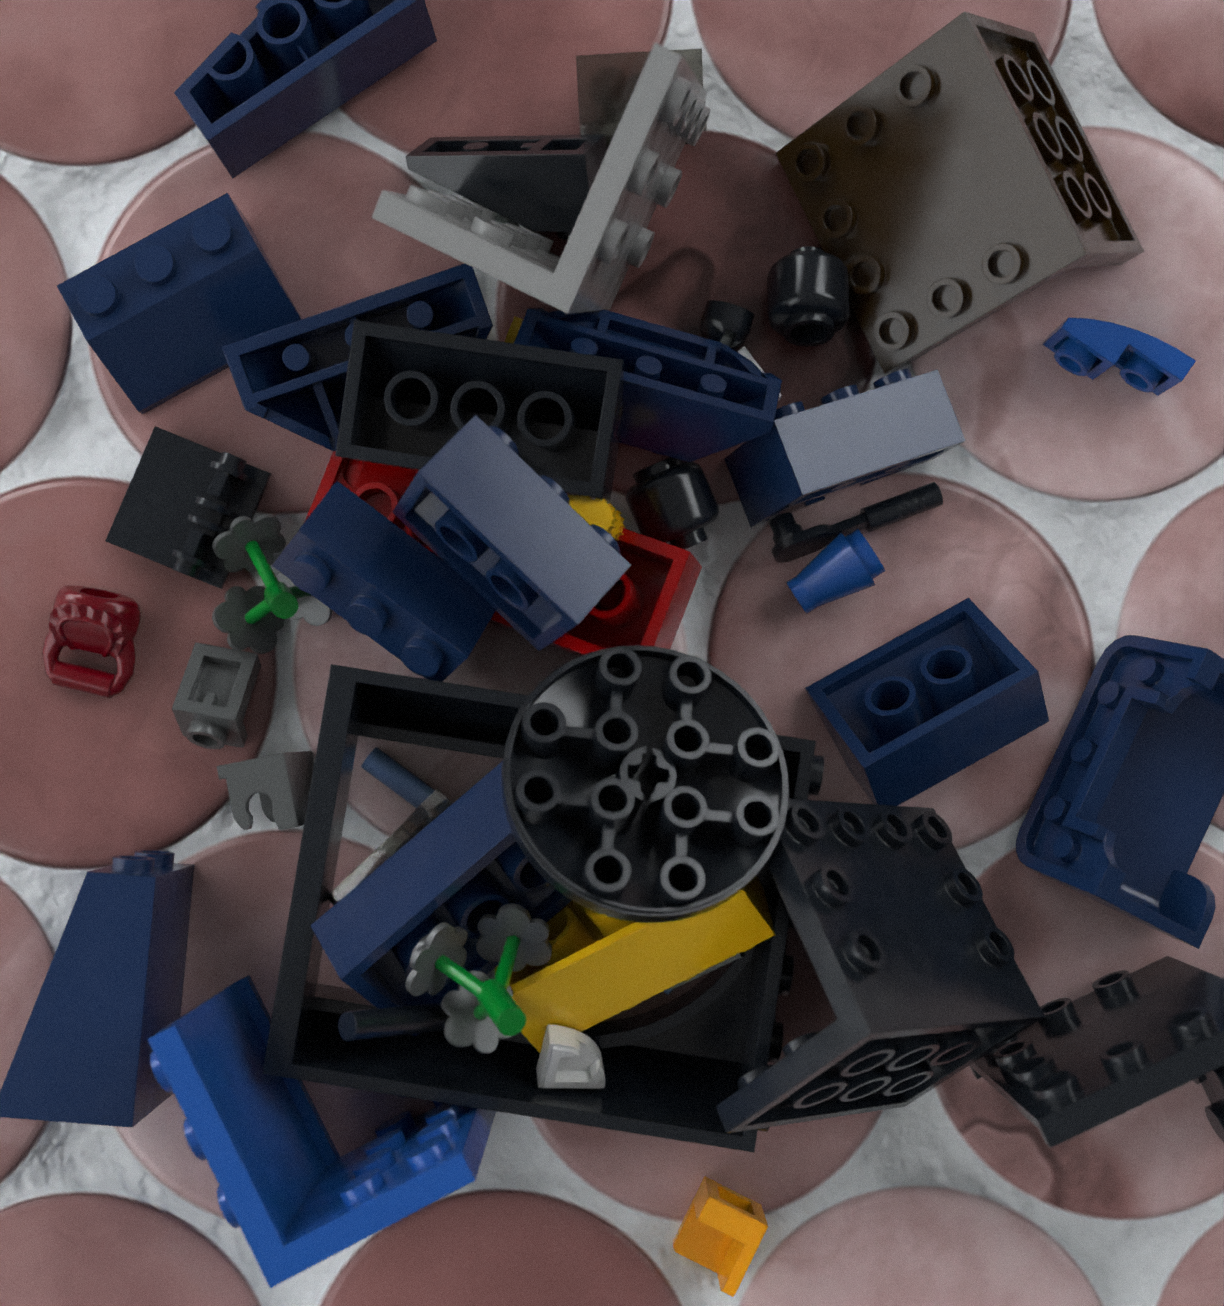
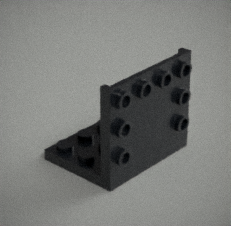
M788 799V809L783 830L776 847L766 863L837 1020L822 1031L807 1033L788 1042L782 1048L785 1057L776 1064L756 1068L741 1076L737 1081L740 1089L718 1104L716 1108L727 1134L905 1107L1045 1017L1014 959L1015 952L1010 940L997 928L982 899L983 892L979 882L972 873L966 870L952 843V833L949 826L935 812L934 808Z
M1169 956L1132 973L1122 970L1107 974L1092 984L1093 992L1074 1001H1071L1070 998H1060L1044 1004L1040 1007L1045 1015L1044 1018L969 1065L977 1079L983 1077L1040 1130L1045 1143L1050 1148L1192 1080L1196 1084H1202L1211 1103L1205 1107L1206 1116L1218 1137L1224 1142V978Z

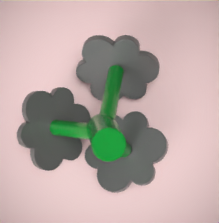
M261 514L254 519L240 516L232 521L230 530L219 534L212 544L213 551L217 557L223 559V565L227 571L238 572L245 567L249 572H258L265 587L254 586L247 591L240 586H233L226 591L225 602L220 603L213 610L212 620L215 627L223 633H228L227 642L232 649L242 651L249 647L252 651L259 654L270 652L277 644L276 632L284 626L285 619L299 620L304 618L307 623L313 626H320L327 623L332 617L333 610L321 601L297 588L281 572L277 575L274 574L270 566L274 560L273 554L284 549L286 540L280 533L281 524L273 514Z
M506 904L498 910L497 916L494 914L483 915L478 923V931L481 934L476 944L478 954L485 960L499 962L494 979H490L482 971L468 972L462 968L467 957V951L463 946L467 941L468 932L460 926L454 928L449 923L442 922L434 927L429 934L425 935L413 949L410 958L412 971L408 975L405 984L407 992L413 996H420L425 992L435 995L444 987L447 978H451L458 983V990L448 992L443 997L441 1004L444 1013L450 1016L445 1022L444 1034L447 1041L455 1047L464 1048L473 1044L477 1052L488 1054L496 1049L499 1039H508L518 1034L526 1024V1016L513 999V991L509 986L512 971L518 972L523 970L526 964L532 966L546 964L551 958L552 946L547 940L550 931L547 922L539 918L532 919L530 913L518 904Z

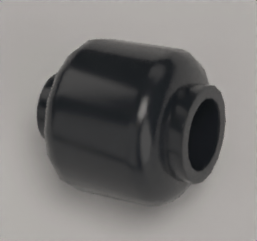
M813 246L797 248L773 264L767 276V310L770 326L779 335L784 336L789 343L796 346H817L831 340L834 334L844 327L850 316L848 270L845 264L838 257Z
M669 457L632 474L636 484L627 491L626 502L640 534L682 549L690 548L708 539L704 527L714 522L720 511L700 464L696 462L683 463L680 459Z

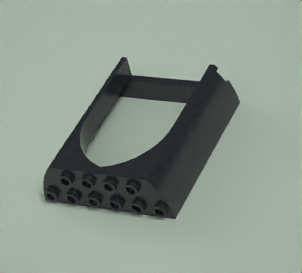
M331 664L262 1074L754 1152L757 1132H768L769 1127L726 1134L716 1106L740 1089L737 1081L741 1076L751 1070L768 1065V1063L776 1064L781 1056L783 1023L776 1022V1005L778 995L788 996L791 989L794 959L792 955H785V945L788 928L796 929L767 863L757 873V876L765 891L775 936L745 951L744 957L711 971L694 987L667 1004L625 1019L600 1022L582 1031V1033L589 1036L597 1044L601 1051L605 1072L604 1088H539L536 1067L540 1053L521 1032L508 1039H499L496 1049L488 1054L477 1052L473 1044L464 1048L451 1045L447 1041L444 1031L420 1033L416 1037L409 1034L355 1041H345L342 1039L338 1023L340 1016L344 1012L378 1008L353 989L317 984L323 947L312 930L311 925L330 908L358 736L503 759L511 725L520 707L529 695ZM777 735L788 772V799L807 800L808 794L817 796L823 778L824 757L814 755L816 741Z

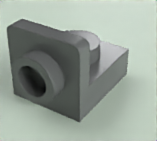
M195 642L172 706V711L183 736L187 737L190 742L207 749H221L224 745L240 748L245 746L248 734L243 719L261 667L257 653L237 651Z

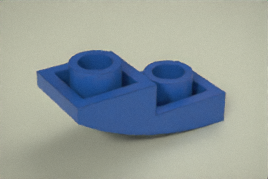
M1067 318L1042 344L1055 353L1054 358L1062 368L1074 375L1088 376L1094 380L1114 365L1120 369V376L1130 386L1143 392H1153L1157 396L1180 383L1196 362V360L1179 349L1156 337L1112 322L1087 318Z

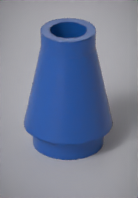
M856 529L846 537L840 532L797 576L786 583L805 613L808 614L819 606L875 586L873 579L885 572V568L861 531Z

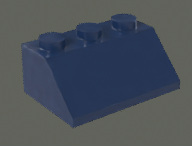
M228 193L57 285L86 341L141 414L152 410L228 368L229 366L222 350L223 346L302 319L247 219Z
M477 415L417 472L393 510V513L538 651L577 626L631 566L620 555L618 543L606 530L594 524L589 525L569 505V498L558 483L547 476H539L519 457L517 446L504 431L495 426H487Z
M338 481L334 483L272 565L288 577L297 588L314 596L344 618L353 629L370 637L400 659L409 670L428 680L443 682L469 657L496 611L443 560Z
M970 598L961 601L805 688L808 697L851 774L872 803L877 805L898 806L1049 722L1038 670Z

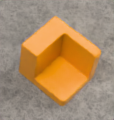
M704 1176L673 1239L674 1251L717 1273L720 1291L734 1297L768 1228L762 1205Z

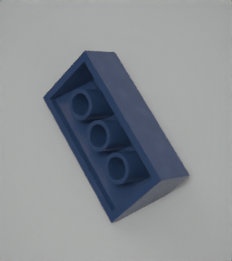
M502 762L311 925L340 980L375 1007L388 1008L442 1003L443 997L448 992L458 990V983L451 978H447L444 987L435 995L425 992L420 996H413L407 992L405 987L407 977L412 971L410 958L413 949L438 924L447 922L454 928L460 926L468 932V938L463 948L467 951V957L462 968L468 972L476 970L488 974L498 966L499 962L485 960L476 950L477 940L481 935L478 931V923L483 915L494 914L497 916L498 910L502 906L518 904L530 913L532 919L539 918L548 922L572 901L549 884L535 870L514 838L502 799Z

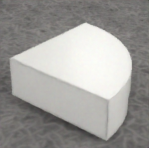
M547 1024L536 1067L538 1087L604 1088L605 1072L601 1051L597 1044L589 1036L578 1030L566 1026Z

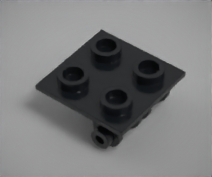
M155 426L105 541L187 576L223 589L230 572L225 569L223 559L217 557L213 551V541L219 534L230 530V524L234 519L240 516H247L253 519L272 474L246 464L247 461L224 451L222 453Z

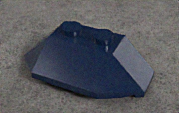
M464 263L223 346V353L245 410L335 452L354 320L487 339L493 324L473 267Z
M528 308L514 344L624 360L620 443L648 450L659 455L692 462L771 432L774 423L782 380L771 373H762L751 360L718 341L605 309L567 314L561 310L547 312L543 308Z

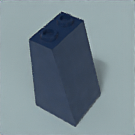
M136 850L134 856H113L112 865L87 872L0 1090V1117L132 1128L173 1094V1092H166L159 1085L153 1074L150 1064V1055L153 1050L147 1039L181 1017L194 864L174 863V852Z

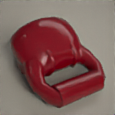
M75 585L62 587L56 596L53 611L50 613V630L45 638L42 650L45 673L53 685L107 698H112L123 692L134 675L136 653L133 639L138 632L141 621L139 604L133 598L107 590ZM64 647H69L70 650L81 649L102 654L104 658L111 656L117 662L118 672L114 674L60 661L59 655Z

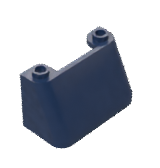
M1126 635L1113 641L1104 650L1094 668L1016 838L1017 856L1020 862L1027 867L1197 949L1200 948L1213 919L1216 908L1215 895L1210 886L1187 873L1224 795V658L1207 648L1137 635Z

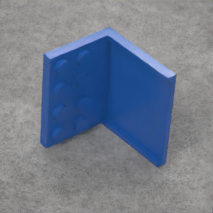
M250 975L225 987L147 1040L153 1050L150 1055V1064L156 1080L166 1092L174 1093L186 1117L183 1128L188 1145L197 1158L200 1160L207 1159L219 1184L217 1198L225 1219L233 1228H241L269 1287L272 1288L475 1181L496 1111L433 1101L435 1108L414 1119L410 1111H406L387 1120L375 1129L377 1138L340 1157L303 1081L262 1074L271 1017Z

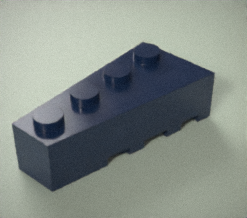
M261 0L255 6L258 12L257 17L240 35L231 32L181 84L174 94L232 178H235L434 44L437 38L425 0Z

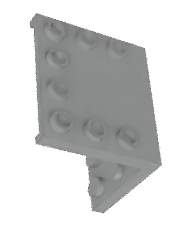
M654 43L561 257L549 252L554 241L536 231H532L522 225L517 227L508 222L503 224L495 221L498 213L465 197L460 199L448 193L443 195L431 189L426 191L414 185H410L406 195L382 190L371 218L567 314L608 310L615 300L630 264L639 268L651 247L655 232L647 229L657 205L667 208L677 190L682 177V171L674 167L685 143L695 146L706 126L711 109L705 106L707 93L682 55Z

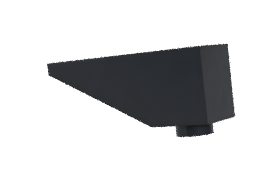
M605 134L431 137L405 157L409 170L532 231L556 232L558 238L568 240L607 153Z

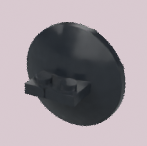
M633 645L601 649L571 660L553 671L538 684L520 707L510 728L501 767V790L506 817L514 838L535 870L559 892L579 905L602 915L632 922L661 923L683 920L711 911L730 900L754 879L770 858L779 841L788 809L789 785L785 757L771 723L758 704L738 683L699 657L654 646Z

